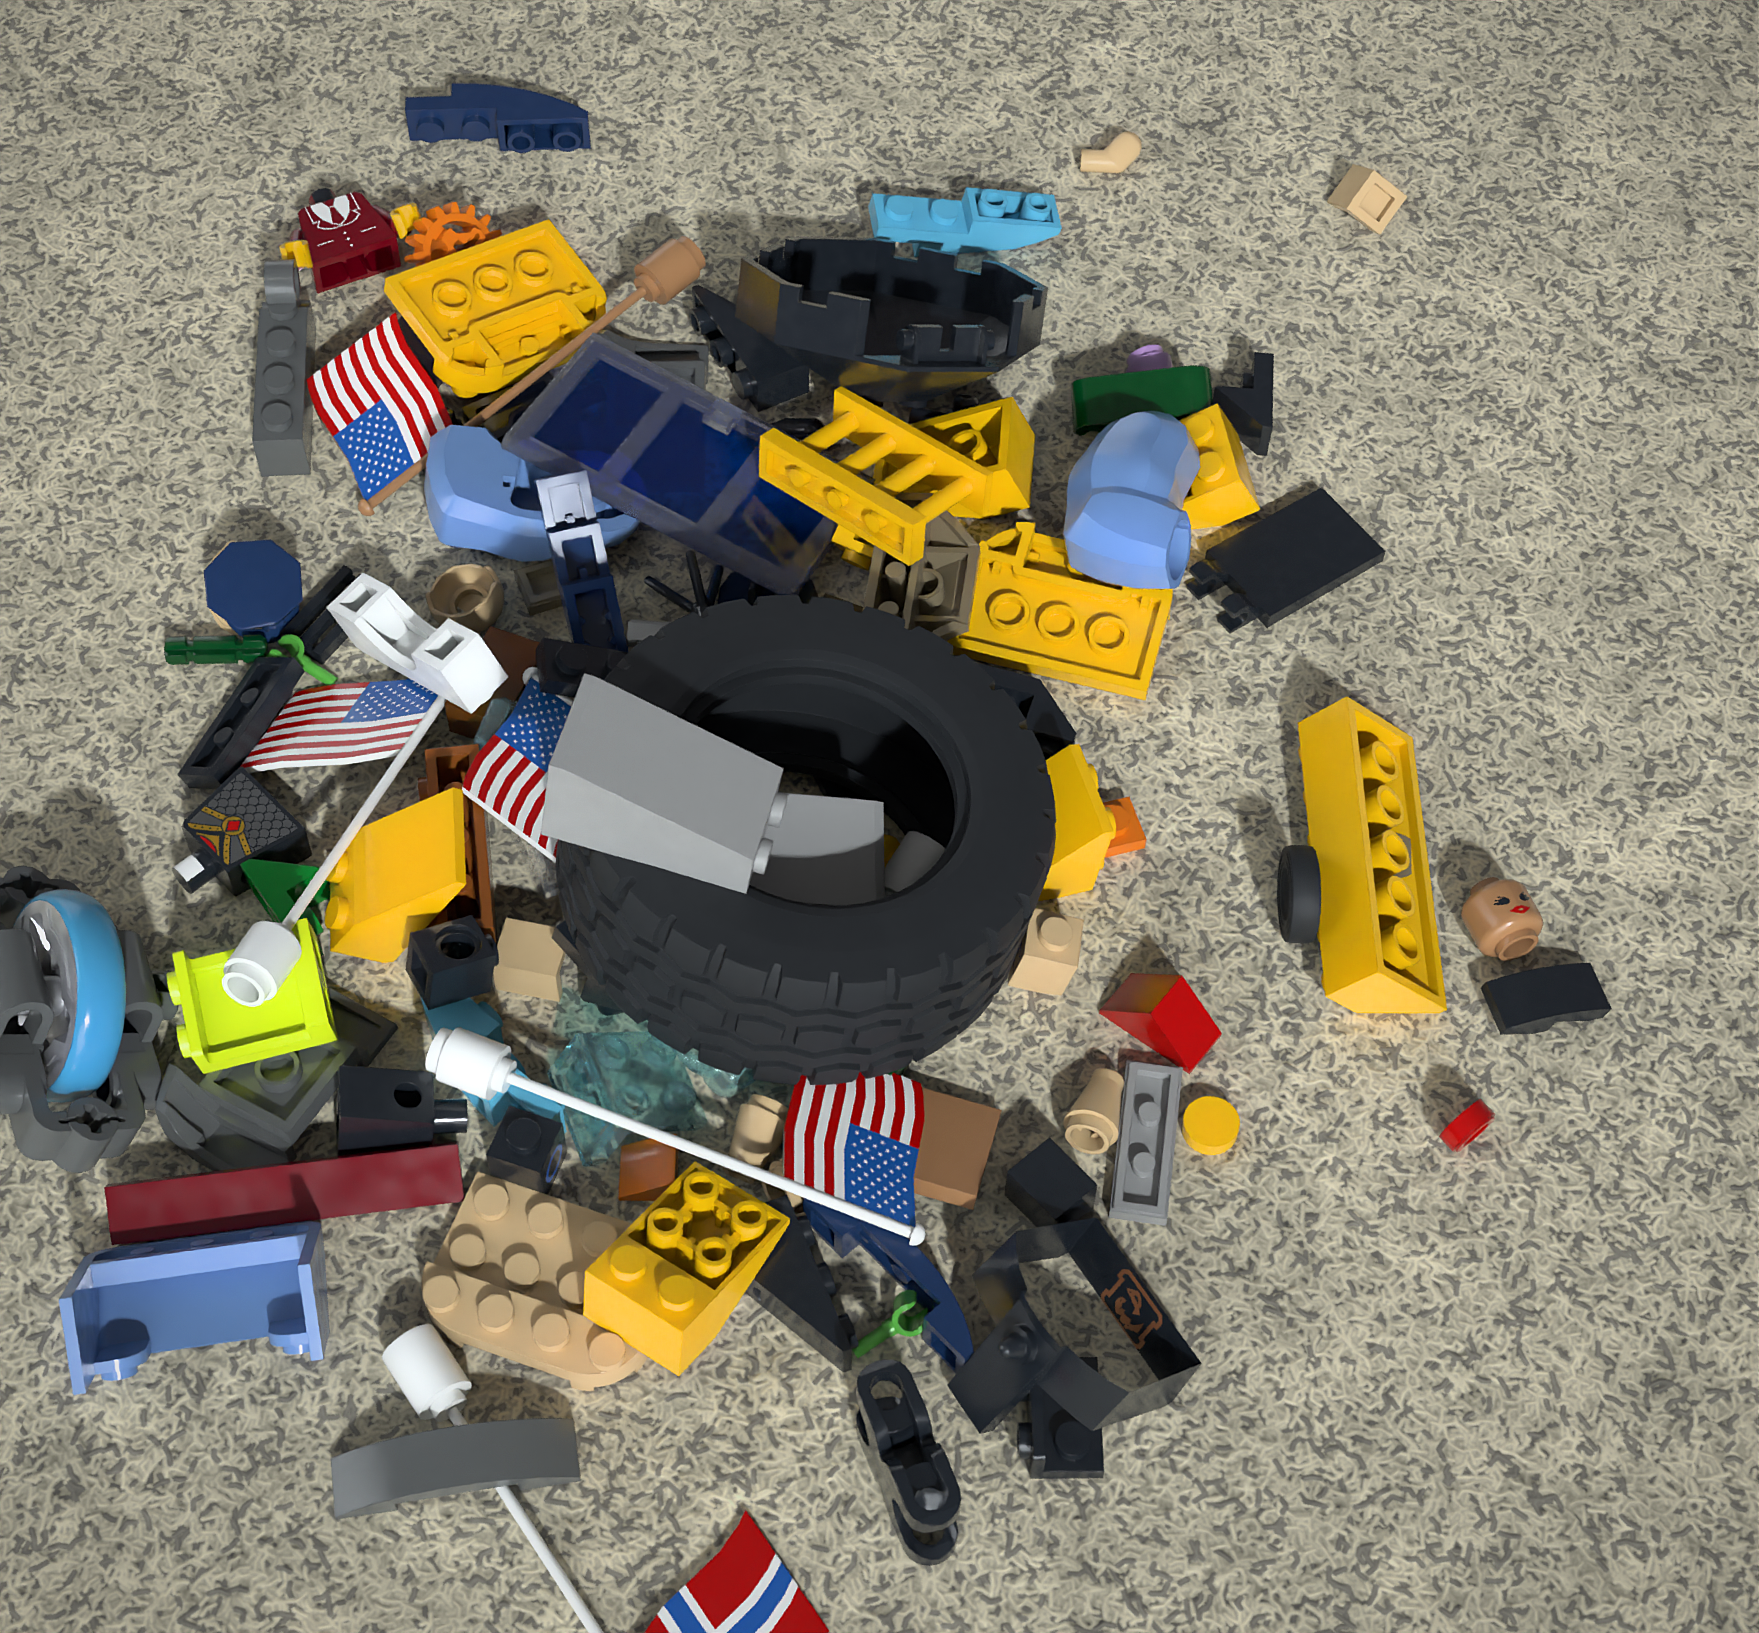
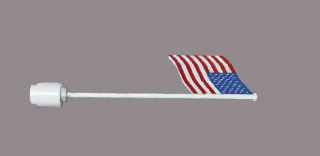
M530 667L523 673L522 678L526 687L512 714L475 756L465 775L462 790L466 796L556 863L559 839L542 835L541 827L549 763L573 700L567 696L540 692L538 669Z
M411 679L341 683L295 692L240 767L245 768L249 773L285 767L345 765L396 756L282 924L269 921L254 923L227 960L223 968L222 986L233 1000L245 1006L256 1007L276 995L302 954L300 943L291 929L434 722L447 701L445 698Z
M443 1027L438 1031L430 1045L425 1063L426 1070L435 1073L437 1081L485 1100H491L497 1092L504 1094L510 1085H514L910 1238L909 1245H918L925 1238L924 1227L920 1223L916 1224L914 1173L925 1122L924 1095L921 1083L895 1073H892L891 1076L885 1074L866 1079L859 1072L858 1078L853 1082L832 1085H810L807 1077L801 1075L799 1082L793 1088L783 1131L782 1177L515 1074L517 1062L511 1059V1047L461 1027H457L454 1030Z

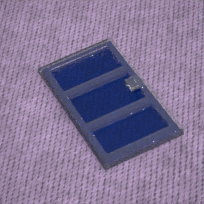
M594 332L511 427L501 443L502 449L551 475L586 469L593 497L778 595H798L834 545L831 539L838 523L759 477L760 435L774 427L798 442L801 441L800 439ZM823 451L819 453L836 464L840 462V460ZM863 472L856 475L874 486L875 478Z

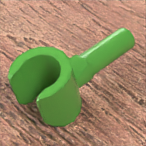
M288 634L282 636L278 641V644L288 650L291 657L296 659L306 673L326 686L333 685L338 681V677L313 662L311 658L304 654V645L298 636ZM271 649L267 654V657H287L277 649Z
M905 1290L895 1297L892 1316L883 1321L882 1325L859 1339L858 1347L852 1349L857 1358H860L889 1337L892 1338L898 1333L903 1336L913 1337L923 1331V1320L928 1314L927 1308L913 1317L902 1313L909 1310L916 1303V1291Z

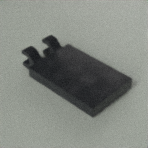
M1321 487L1206 550L1205 559L1198 561L1190 567L1189 572L1195 580L1186 584V588L1197 600L1204 598L1225 585L1233 592V594L1221 601V606L1227 613L1219 616L1217 619L1229 634L1257 618L1268 628L1383 561L1386 551Z

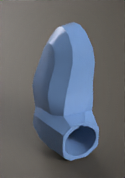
M1158 411L1135 412L1113 421L1097 434L1088 449L1075 463L1068 479L1067 508L1063 531L1068 562L1073 569L1100 582L1134 589H1175L1179 587L1189 561L1191 548V524L1187 511L1182 510L1183 501L1200 469L1199 449L1186 426L1175 417Z
M450 425L438 431L430 438L424 482L428 515L439 541L450 547L483 550L521 562L552 559L534 482L536 478L583 468L586 469L596 518L600 523L605 549L621 544L637 530L644 514L647 495L641 480L622 462L601 454L553 453L532 448H506L487 428Z

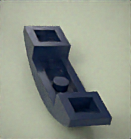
M803 1197V1211L810 1222L811 1228L842 1259L860 1245L904 1290H914L917 1292L916 1302L923 1309H928V1314L923 1320L922 1340L957 1374L974 1353L971 1335L964 1314L954 1294L932 1262L916 1245H909L910 1240L907 1237Z

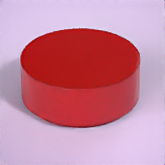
M1479 1099L1458 1115L1442 1131L1439 1138L1452 1152H1459L1490 1126L1495 1120V1113L1482 1099Z

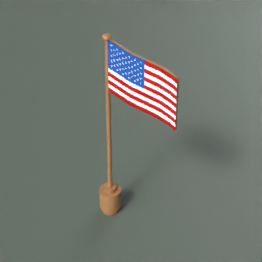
M681 236L677 240L669 239L635 266L636 278L634 279V285L637 290L463 426L478 427L642 297L648 302L655 301L661 305H665L697 280L700 277V270L706 266L705 258L698 246L686 236ZM396 312L306 379L309 395L319 419L349 462L363 497L358 503V510L364 516L374 515L373 509L426 468L430 438L438 431L453 425L438 388L407 345L399 326Z

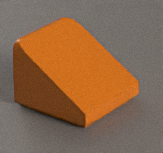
M651 1138L621 1146L618 1200L655 1201L677 1179L679 1149Z

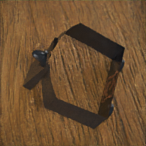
M1096 1217L1016 1231L972 1274L977 1291L997 1326L947 1386L979 1434L993 1431L1036 1384L1074 1418L1091 1431L1165 1407L1176 1398L1202 1363ZM1069 1253L1159 1381L1129 1393L1088 1366L1069 1347H1060L1038 1320L1024 1296L1028 1289L1019 1263L1059 1258Z

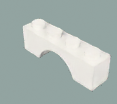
M365 573L357 577L326 607L359 650L471 714L481 704L489 700L494 691L508 678V675L478 633L449 618L438 629L434 628L417 615L390 586Z

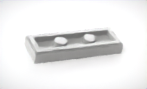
M1127 1060L1108 1218L1166 1226L1183 1067Z

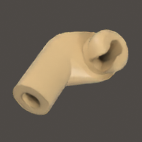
M1129 131L1122 132L1104 150L1081 149L1080 172H1123L1141 152L1142 144L1139 136Z

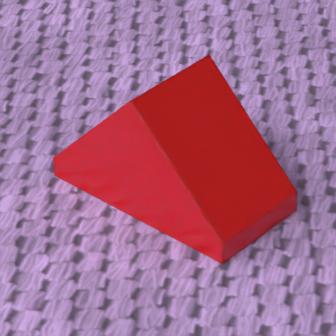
M1131 973L1099 1010V1014L1176 1066L1183 1067V1070L1188 1074L1194 1070L1222 1035L1182 975Z

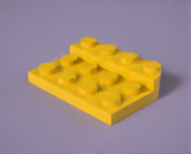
M549 219L385 278L384 284L385 294L434 357V374L440 380L450 385L452 391L462 398H472L478 393L493 392L518 383L606 314L607 296L603 287ZM587 341L552 369L586 356L583 349Z
M1016 522V528L1002 531L987 541L981 540L979 543L981 554L969 631L947 641L953 645L954 655L959 656L965 653L974 660L1146 701L1167 621L1170 618L1173 589H1134L1100 582L1073 569L1068 562L1065 540L1035 533V523Z

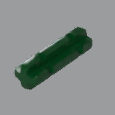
M236 635L194 636L193 640H189L187 636H173L166 638L164 645L165 660L171 665L189 664V661H194L197 664L238 663L239 660H243L244 663H253L257 657H267L268 654L267 639L262 635H244L243 639H239Z

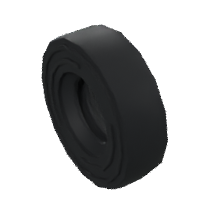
M1308 845L1285 846L1282 849L1279 860L1277 909L1281 935L1287 943L1313 942L1316 939L1321 914L1320 868L1316 850Z

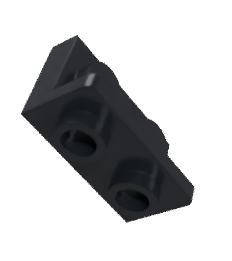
M1079 1357L1098 1372V1357ZM1036 1384L1020 1401L1027 1402V1422L1017 1423L1018 1460L1029 1459L1030 1479L1103 1478L1102 1428L1091 1431Z

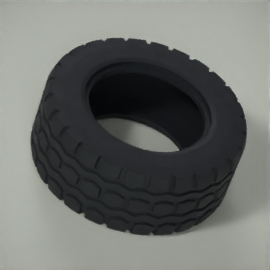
M798 595L757 597L753 606L745 598L706 607L701 616L692 612L660 628L654 636L649 635L638 643L607 675L604 681L784 768V772L817 776L845 786L868 800L883 802V811L897 824L905 836L909 831L919 832L932 838L946 849L937 863L924 876L897 893L859 904L817 905L772 895L750 884L745 894L659 867L559 840L556 851V879L560 890L559 899L563 916L573 940L576 941L575 945L588 970L599 985L606 984L605 989L608 996L633 1021L639 1024L648 1020L647 1029L651 1035L684 1055L693 1048L698 1050V1061L718 1070L740 1075L744 1067L752 1069L753 1079L796 1085L802 1075L807 1077L810 1085H832L853 1082L858 1078L859 1072L866 1079L902 1069L910 1064L912 1059L917 1062L942 1048L981 1016L1008 977L1047 880L1055 851L1056 810L1051 779L1041 746L1033 731L1027 730L1026 719L1004 689L994 690V679L979 664L965 653L957 657L953 656L952 644L920 626L910 631L904 628L905 619L868 606L860 613L854 611L852 602L812 596L809 604H802Z

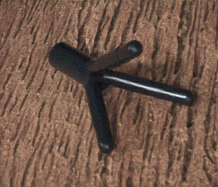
M692 550L686 552V560L696 600L695 603L651 576L645 577L644 583L688 613L695 612L701 616L706 607L715 604L724 567L720 564L714 567L705 595L696 554Z

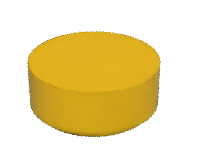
M1204 1096L1194 1100L1186 1108L1181 1131L1184 1140L1192 1149L1202 1154L1217 1155L1229 1150L1234 1145L1240 1128V1119L1236 1109L1228 1101L1215 1096Z

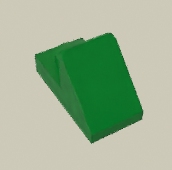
M248 859L240 864L252 893L272 921L281 924L320 868ZM326 880L298 919L307 918L316 936L324 931L311 908L330 898V882ZM318 941V945H319V949H320V954H321V956H322V955H324V954H323V952H322V949H321L320 944H319V941Z

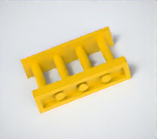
M842 386L834 390L833 421L800 442L774 427L760 435V478L908 566L923 558L926 524L955 504L959 503L982 517L989 513L993 477L991 470ZM844 437L862 447L837 464L819 454ZM880 459L899 468L898 471L875 486L856 476ZM919 480L938 491L914 508L894 498Z

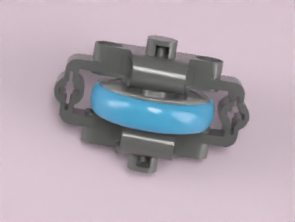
M16 866L8 870L4 878H0V1114L9 1115L16 1145L25 1157L37 1161L52 1160L57 1166L68 1172L83 1173L91 1170L100 1158H115L125 1153L146 1118L145 1110L155 1109L162 1077L152 1041L162 1020H172L179 1008V1005L175 1006L173 1004L167 984V973L172 971L151 970L140 935L134 931L118 930L105 907L94 897L81 892L75 884L62 879H49L45 874L33 867ZM48 1102H73L67 1111L53 1112L50 1111Z

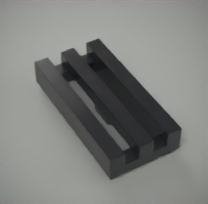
M343 565L280 632L281 637L288 634L300 637L304 645V654L322 665L348 638L341 626L337 624L316 647L312 646L336 621L326 607L357 578L353 576L352 569Z

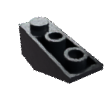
M700 285L692 287L693 308L689 309L688 312L691 325L698 336L705 334L709 339L711 353L716 364L720 368L727 366L732 373V383L740 399L745 400L749 398L757 412H760L809 392V368L735 317V303Z
M788 1195L765 1202L789 1217L790 1224L745 1293L843 1373L852 1370V1349L858 1347V1339L848 1314L844 1313L838 1316L830 1297L836 1296L837 1292L826 1262L816 1264L809 1247L815 1245V1238L805 1212L795 1214Z

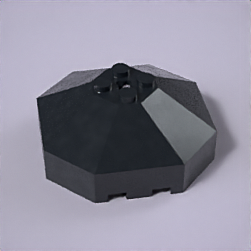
M791 236L785 239V246L773 244L761 249L759 264L757 256L747 255L741 258L735 317L832 383L834 389L842 386L879 408L883 407L884 402H898L900 405L910 408L927 407L928 400L995 374L1040 345L1048 287L1001 262L985 259L982 261L981 273L957 268L959 254L921 247L919 248L918 260L894 256L895 241L880 238Z

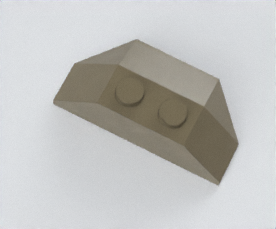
M901 492L894 498L914 508L934 493ZM947 510L926 524L923 558L911 566L906 565L874 545L863 610L868 606L905 619L904 628L911 631L915 627L920 626L945 641L968 632L981 554L980 545Z

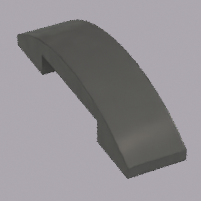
M573 1418L513 1419L445 1427L380 1441L331 1458L336 1520L397 1511L399 1503L518 1484L520 1491L581 1481Z

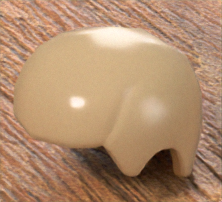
M473 563L451 566L436 578L430 592H427L425 595L430 613L438 625L441 626L449 618L476 633L482 632L496 622L502 613L505 601L504 588L492 567L489 565L482 567ZM457 607H459L465 612L459 614L457 612Z

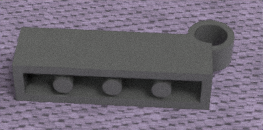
M296 259L265 260L264 287L267 302H262L261 309H259L252 443L261 477L310 475L313 403L309 395L306 379L315 372V320L311 301L301 300L300 278Z

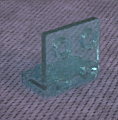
M649 1032L576 1033L547 1071L552 1088L666 1132L696 1131L703 1128L707 1123L706 1115L679 1051L664 1044ZM566 1105L563 1110L566 1124L583 1167L605 1163L628 1134L636 1133Z

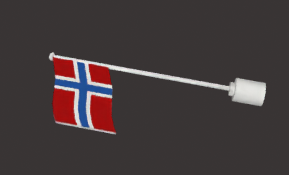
M431 1324L420 1325L395 1339L384 1351L382 1360L419 1418L422 1420L435 1418L437 1422L450 1418L454 1426L468 1424L460 1411L467 1404L465 1396L469 1393L472 1384L435 1327ZM509 1486L496 1487V1491L588 1633H604ZM745 1510L738 1526L721 1550L660 1609L644 1633H829V1630Z

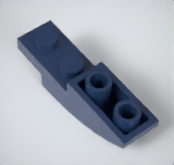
M452 83L451 96L405 97V114L410 141L435 143L440 140L468 139L479 142L485 139L499 138L500 151H514L517 153H527L531 150L558 149L563 152H571L576 149H591L588 111L549 95L500 85Z

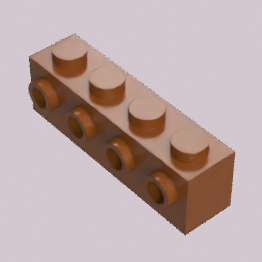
M479 744L425 749L427 777L418 778L419 801H423L452 787L462 790L465 775L475 756L480 751ZM463 793L466 885L430 922L427 928L473 915L483 934L491 935L497 946L498 936L488 812Z

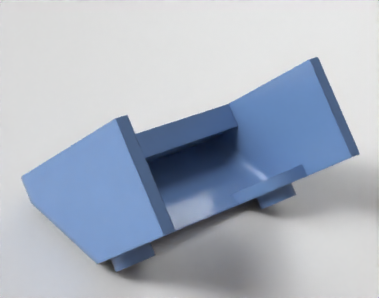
M314 1221L271 1225L113 1247L86 1255L59 1298L73 1395L85 1394L94 1376L97 1374H101V1379L106 1381L121 1380L134 1376L138 1373L137 1366L145 1363L151 1353L269 1337V1343L273 1346L283 1347L285 1354L310 1352L311 1361L323 1359L330 1327L325 1250L321 1224Z

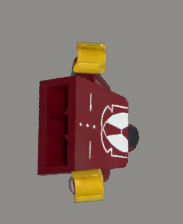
M321 188L311 194L309 198L310 206L302 208L298 212L300 227L291 232L288 242L279 246L282 260L296 259L299 271L305 267L310 268L315 290L319 294L401 267L397 239H402L415 230L412 223L422 217L416 203L404 204L389 211L376 204L371 205L362 193L352 192L336 197L331 189Z

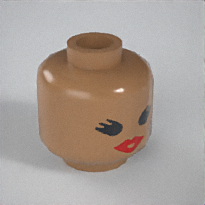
M1490 877L1478 882L1470 890V897L1464 903L1461 911L1463 922L1479 951L1489 957H1499L1503 961L1520 958L1533 950L1539 941L1538 935L1541 933L1544 924L1542 916L1526 887L1521 882L1513 879L1499 880L1497 877Z

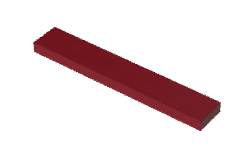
M459 1141L107 1184L104 1187L111 1245L463 1202L465 1198Z

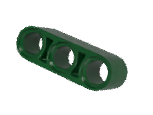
M1180 366L1087 377L1075 380L1070 384L1073 433L1079 436H1083L1089 431L1100 433L1111 422L1135 412L1158 411L1170 414L1179 421L1213 405L1211 371L1205 366Z

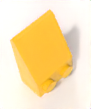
M1013 397L909 424L993 472L989 513L982 517L957 503L947 510L952 516L987 519L1030 508L1035 434ZM883 459L877 461L874 469L873 486L898 471L899 468ZM919 480L903 492L935 494L938 491Z
M452 787L360 828L326 878V881L330 882V901L325 912V926L330 929V951L381 963L394 962L408 947L410 933L426 928L466 885L463 790Z

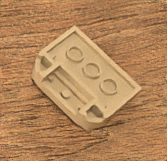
M477 1171L434 1263L426 1262L421 1285L428 1316L435 1328L441 1333L442 1338L459 1349H462L463 1344H467L570 1380L571 1388L578 1390L594 1391V1387L616 1383L630 1375L633 1371L637 1373L648 1357L624 1342L618 1335L608 1332L583 1316L585 1270L632 1223Z

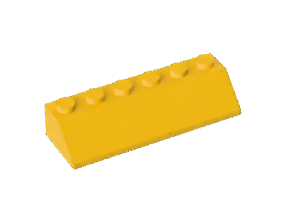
M1346 696L1298 722L1300 742L1298 754L1302 762L1303 800L1306 805L1309 831L1307 843L1308 846H1312L1316 850L1321 877V914L1317 938L1321 950L1323 970L1321 982L1325 991V997L1355 1013H1441L1447 1010L1413 737ZM1396 833L1411 839V875L1403 878L1393 875L1407 869L1410 858L1405 843Z

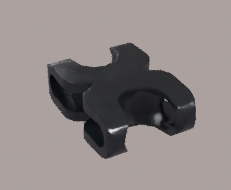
M884 1359L874 1361L867 1365L857 1378L856 1396L859 1411L856 1415L857 1437L873 1477L881 1486L886 1509L904 1552L912 1561L920 1565H937L947 1560L954 1553L957 1545L958 1526L956 1520L960 1514L961 1507L960 1487L944 1449L940 1443L935 1442L926 1406L909 1369L903 1363L896 1360ZM879 1381H890L899 1387L902 1392V1398L888 1396L875 1399L871 1390ZM912 1529L922 1533L943 1529L944 1534L942 1539L935 1545H925L915 1538Z

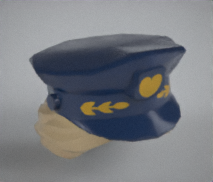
M271 539L242 542L228 541L213 557L212 562L203 570L207 607L220 628L230 634L241 636L242 638L244 635H262L267 639L268 644L274 643L281 639L280 632L299 613V604L303 601L301 563Z

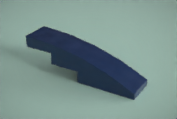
M583 468L534 479L571 642L629 652L614 579L609 570L601 527L596 518L586 469Z

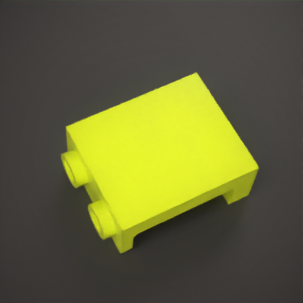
M307 918L298 920L291 929L301 946L302 954L276 995L256 1007H249L236 1002L225 992L222 986L224 965L235 949L195 959H190L184 950L172 953L175 971L167 973V984L173 1004L175 1006L182 1005L185 1023L176 1026L179 1046L183 1057H192L203 1074L338 1041L317 936Z

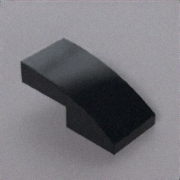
M1591 963L1554 965L1522 971L1487 981L1480 988L1500 1035L1540 1033L1548 1031L1556 1022L1600 1019L1612 1009Z

